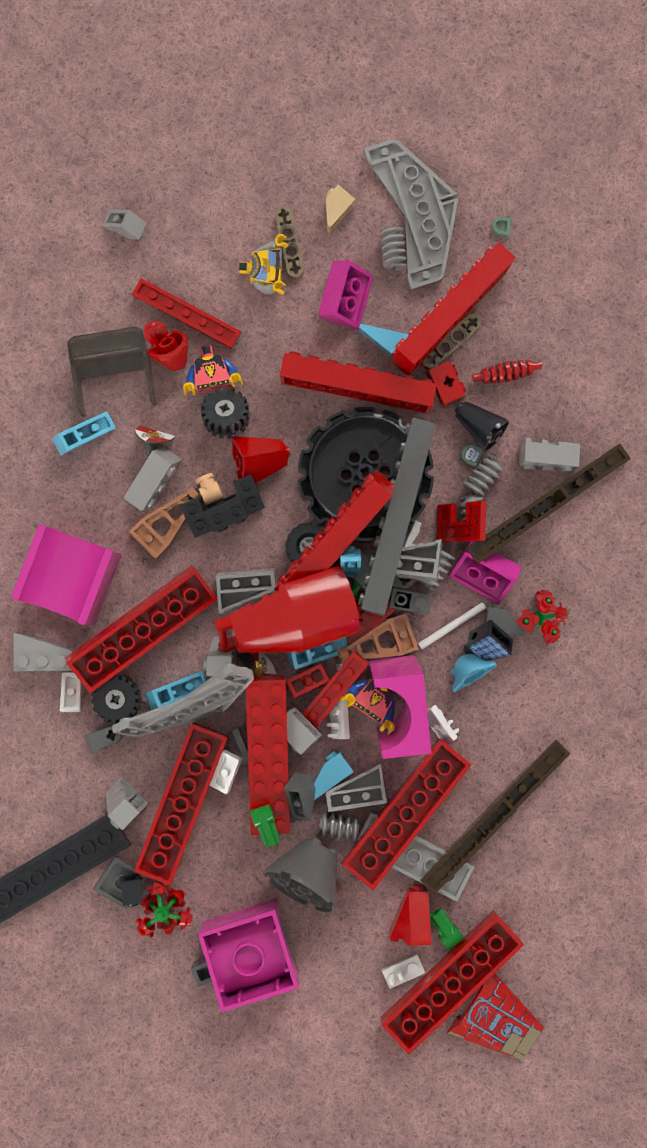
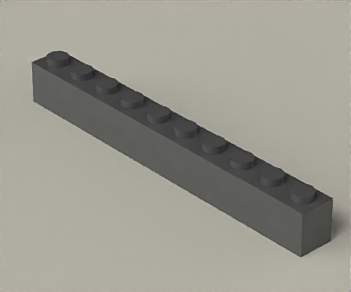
M412 418L411 424L407 423L404 433L408 435L407 441L401 444L399 453L403 454L401 461L397 460L394 472L398 473L397 478L391 481L395 485L393 496L386 502L384 507L388 511L386 518H381L379 528L382 529L381 537H376L374 547L377 548L376 555H371L369 567H372L371 574H366L364 586H367L365 594L361 593L358 605L362 606L361 611L383 617L385 615L435 423Z

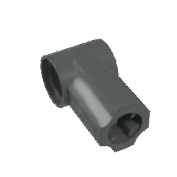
M240 726L227 733L235 749V755L242 758L240 767L248 765V743L245 728Z

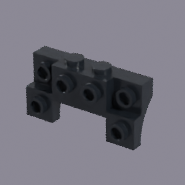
M251 474L233 481L237 493L203 508L197 496L190 501L179 504L195 538L210 531L222 532L229 525L243 523L249 514L265 508Z

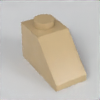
M337 185L335 189L331 188L325 196L327 231L329 233L355 207V198L340 185Z

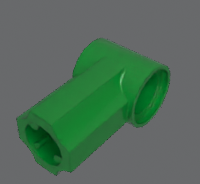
M270 804L251 810L253 823L259 830L264 846L271 847L280 842V836L274 823L275 818Z
M442 908L436 909L430 914V922L448 950L464 940L455 924H452Z

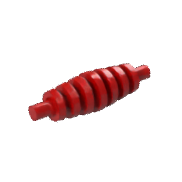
M518 360L517 363L516 361H510L509 364L508 361H505L502 365L501 363L496 364L495 368L493 365L489 366L488 372L486 368L481 369L480 373L472 375V381H482L483 384H488L489 380L491 384L496 383V378L498 383H503L504 379L506 383L511 382L512 379L515 381L519 379V376L520 378L526 377V373L528 376L533 375L534 370L542 369V363H533L531 360H525L524 363L523 360Z

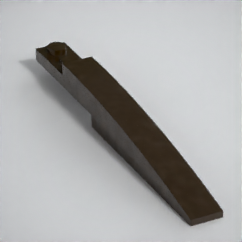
M619 443L487 533L485 541H476L468 546L467 550L477 564L631 458Z
M555 739L488 806L420 881L435 895L517 811V808L570 753Z

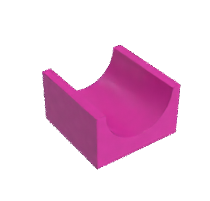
M39 524L11 598L57 612L76 620L77 623L95 626L121 554Z
M415 655L369 660L375 688L391 689L404 698L399 714L393 719L394 731L388 735L387 728L381 732L380 727H376L382 759L430 754L431 743L424 674Z
M277 899L203 921L198 936L221 1012L299 988L300 973L298 966H295L286 942Z

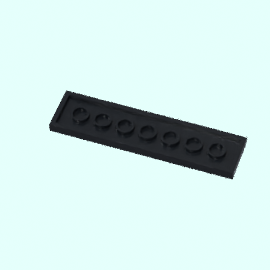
M108 814L2 876L0 878V924L130 847L131 843L124 831L120 828H115L111 824Z

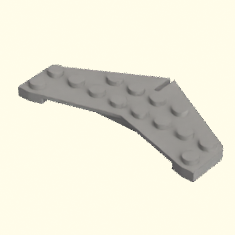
M396 139L364 148L367 162L405 215L407 276L410 291L439 283L445 273L459 198L449 199L457 197V193Z
M227 664L223 666L222 670L185 698L178 699L176 702L132 718L121 719L119 723L112 726L113 733L139 737L220 715V713H224L254 680L253 671L247 667Z

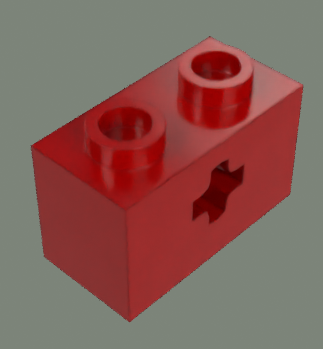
M450 361L429 369L427 372L428 378L437 384L435 393L442 408L462 400L466 392L463 382H459L457 378L458 371L455 365H451ZM445 381L452 383L450 388L448 385H444Z
M319 664L286 680L294 698L297 699L328 684L329 679L322 664Z

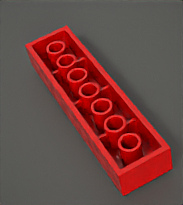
M500 242L494 247L490 246L483 254L484 257L481 260L477 259L471 266L470 272H465L460 277L459 283L456 286H451L446 293V297L444 299L440 298L435 303L431 313L428 311L421 318L422 322L418 326L414 325L411 328L405 340L402 338L396 344L391 362L405 375H411L507 273L516 257Z
M293 351L284 353L280 371L281 384L429 414L432 409L437 384L433 383L430 379H422L420 381L415 380L410 375L396 376L391 371L381 373L376 372V369L371 367H365V369L357 368V365L352 363L342 365L338 364L336 360L327 359V361H323L313 355L303 357L300 356V353Z
M377 470L373 474L369 473L363 480L362 488H356L350 495L349 503L346 504L344 502L335 516L336 518L331 517L323 533L318 532L312 540L313 542L310 547L307 546L300 554L301 556L298 561L295 560L290 565L286 575L283 574L278 579L274 587L275 592L279 591L278 587L285 583L328 570L393 496L395 485Z
M191 565L66 656V664L86 689L92 693L218 599L198 571Z
M285 675L254 676V680L246 688L250 811L270 804L278 834H290L289 804L284 789L289 781ZM250 813L251 836L260 835Z
M196 722L191 723L134 872L171 886L229 735Z
M437 740L431 747V753L426 754L340 863L370 889L374 890L466 773L471 764L444 741Z
M492 910L464 937L462 942L451 949L380 1017L381 1025L408 1055L411 1054L524 946L522 940Z

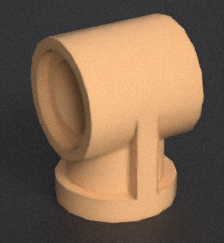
M213 473L196 479V483L201 487L199 491L206 506L224 498L217 481L213 479Z

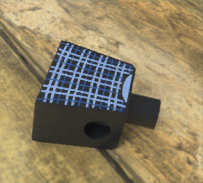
M488 620L470 631L468 644L464 645L465 654H475L485 661L511 656L513 639L496 623Z

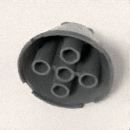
M312 838L311 841L307 839L301 841L264 870L263 876L266 877L268 875L270 878L269 883L291 899L305 906L307 903L315 905V910L324 913H332L335 909L338 852L331 848H325L320 840Z

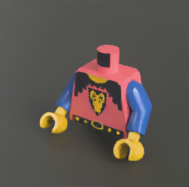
M205 346L201 348L202 358L195 359L194 364L190 367L183 389L185 396L189 391L196 395V392L199 394L214 391L218 388L235 387L234 383L238 381L242 385L243 381L237 368L228 359L222 358L221 354L213 355L212 346Z
M362 679L352 684L346 695L340 698L341 702L347 700V708L353 705L378 723L383 722L384 724L380 726L381 732L385 728L388 729V735L394 731V694L387 690V688H375L373 679Z

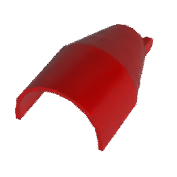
M341 566L285 583L278 587L279 591L270 596L265 594L262 596L263 600L253 606L250 603L229 616L217 619L214 623L219 635L220 642L218 647L224 653L234 649L238 653H301L359 632V616L355 599ZM230 629L231 637L227 638L226 630Z

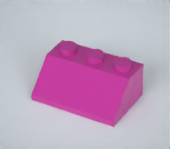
M349 260L333 261L318 316L331 323L359 329L374 275Z
M476 541L469 542L449 577L499 605L516 582L521 566L496 552L477 564L467 550V547Z

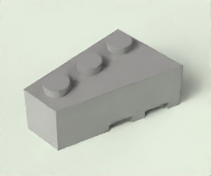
M525 438L519 444L518 467H523V470H535L536 467L542 468V471H554L555 468L562 469L561 472H573V469L579 467L580 444L559 441L557 443H549L548 440L531 442V438Z
M165 447L153 450L124 496V499L141 511L148 508L151 509L157 501L155 498L164 490L166 483L183 460Z
M442 540L403 547L395 577L437 582Z
M275 568L217 573L216 585L219 614L275 591Z
M14 632V671H72L66 664L65 657L75 650L20 632Z
M219 636L213 637L207 659L203 663V671L207 672V676H214L227 664L236 665V649L225 653L221 652L218 647L220 642Z
M381 764L327 791L328 812L386 804Z
M123 777L106 792L108 817L111 819V824L117 829L123 830L149 804Z

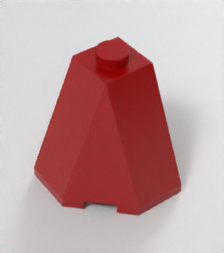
M233 436L232 456L233 460L236 461L238 479L251 474L256 484L288 465V457H290L289 447L284 444L282 439Z
M412 885V888H407L389 930L390 941L398 942L399 939H402L406 945L410 946L431 945L428 890L423 888V885Z

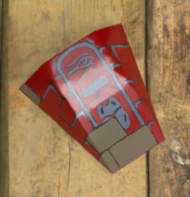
M494 973L481 986L461 1018L456 1017L447 1034L523 1061L544 1027Z

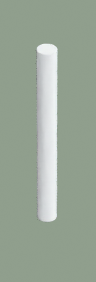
M481 602L419 642L418 645L421 649L426 648L485 610V605Z

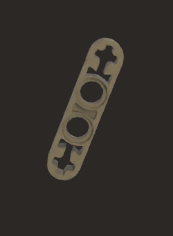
M281 206L275 212L278 232L282 234L284 230L288 229L293 232L291 238L283 240V242L288 243L287 248L282 247L286 270L291 279L297 280L303 276L304 267L291 209L287 206ZM282 212H285V214L287 215V224L285 225L283 223V218L279 217L281 216ZM295 248L297 250L296 255L288 256L286 254L287 249ZM292 261H295L297 269H300L298 274H294L291 271L293 270Z
M477 314L466 316L434 349L439 355L435 358L434 365L432 363L428 365V359L426 358L422 362L423 367L429 370L440 365L478 331L481 326V318ZM469 319H470L471 321L476 320V324H475L476 327L472 325V326L466 331L465 328H466V327L468 326V324H469ZM460 331L463 333L464 338L460 341L455 340L453 333ZM447 344L450 347V351L442 353L439 346ZM432 351L428 357L431 359L436 353Z

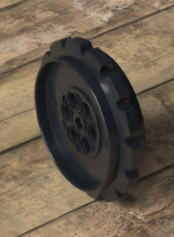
M356 407L352 415H348L343 410L326 419L327 427L317 426L306 440L310 449L302 450L299 457L298 472L304 474V476L298 479V486L302 500L311 502L307 507L308 512L319 525L327 523L331 517L335 519L341 505L344 502L346 504L349 503L352 490L354 488H362L361 485L365 478L362 477L361 472L365 473V471L373 474L376 470L380 472L382 469H387L390 471V475L386 476L389 481H392V479L396 480L398 473L394 472L397 460L401 461L403 455L399 453L401 444L406 442L408 435L404 434L406 426L402 425L403 418L388 410H383L381 414H376L374 407ZM430 449L426 458L410 523H414L425 509L422 499H429L433 489L434 477L427 473L434 467ZM374 453L378 455L379 459L371 461L368 456ZM356 455L360 460L357 463H352L349 458ZM348 472L352 477L349 480H344L341 478V475ZM385 505L356 537L357 542H375L376 537L382 533L379 525L381 518H386L388 510L384 509Z

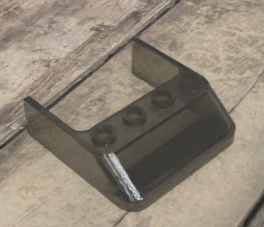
M128 327L73 336L69 339L67 347L77 413L86 417L81 385L84 379L145 370L150 402L153 406L157 405L151 361L147 354L146 339L140 328Z

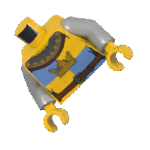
M278 234L275 240L252 252L251 262L239 263V273L250 274L251 284L263 294L279 293L284 295L285 293L281 290V287L286 286V284L281 281L282 249L279 248L280 246L287 248L288 243L283 242L287 238L283 234Z

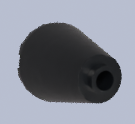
M468 401L461 402L455 409V417L481 449L486 452L497 443L495 440L498 437H502L509 425L506 418Z

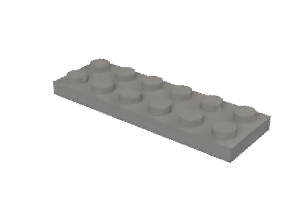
M370 812L356 842L377 817V814ZM416 835L392 868L422 883L420 881L421 878L443 856L446 850ZM466 862L438 892L457 902L475 866Z

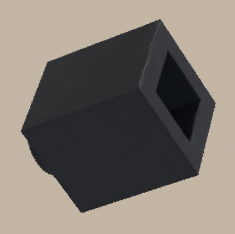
M140 874L120 876L123 906L134 907L139 905V903H143Z

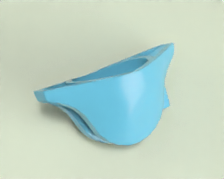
M474 654L461 656L456 661L454 669L450 671L455 680L452 690L456 692L475 682L495 668L497 664L494 661L482 660Z

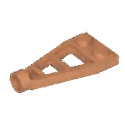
M193 487L143 517L129 531L155 559L172 544L186 521L183 514L178 520H174L168 514V511L175 505L190 501L188 499L189 495L193 499L196 496L199 500L202 498ZM162 517L167 518L171 523V527L165 536H160L152 527V524Z
M404 613L385 620L347 647L338 649L337 652L341 663L344 664L350 657L348 650L351 651V654L356 651L364 659L402 656L418 650V646L408 617ZM385 631H390L395 646L393 648H381L378 641L379 635ZM371 639L375 651L366 654L362 653L360 645Z

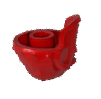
M159 321L147 323L144 327V337L152 345L147 351L149 357L159 364L166 366L169 370L185 369L188 362V338L186 335L176 330L168 333L166 325Z

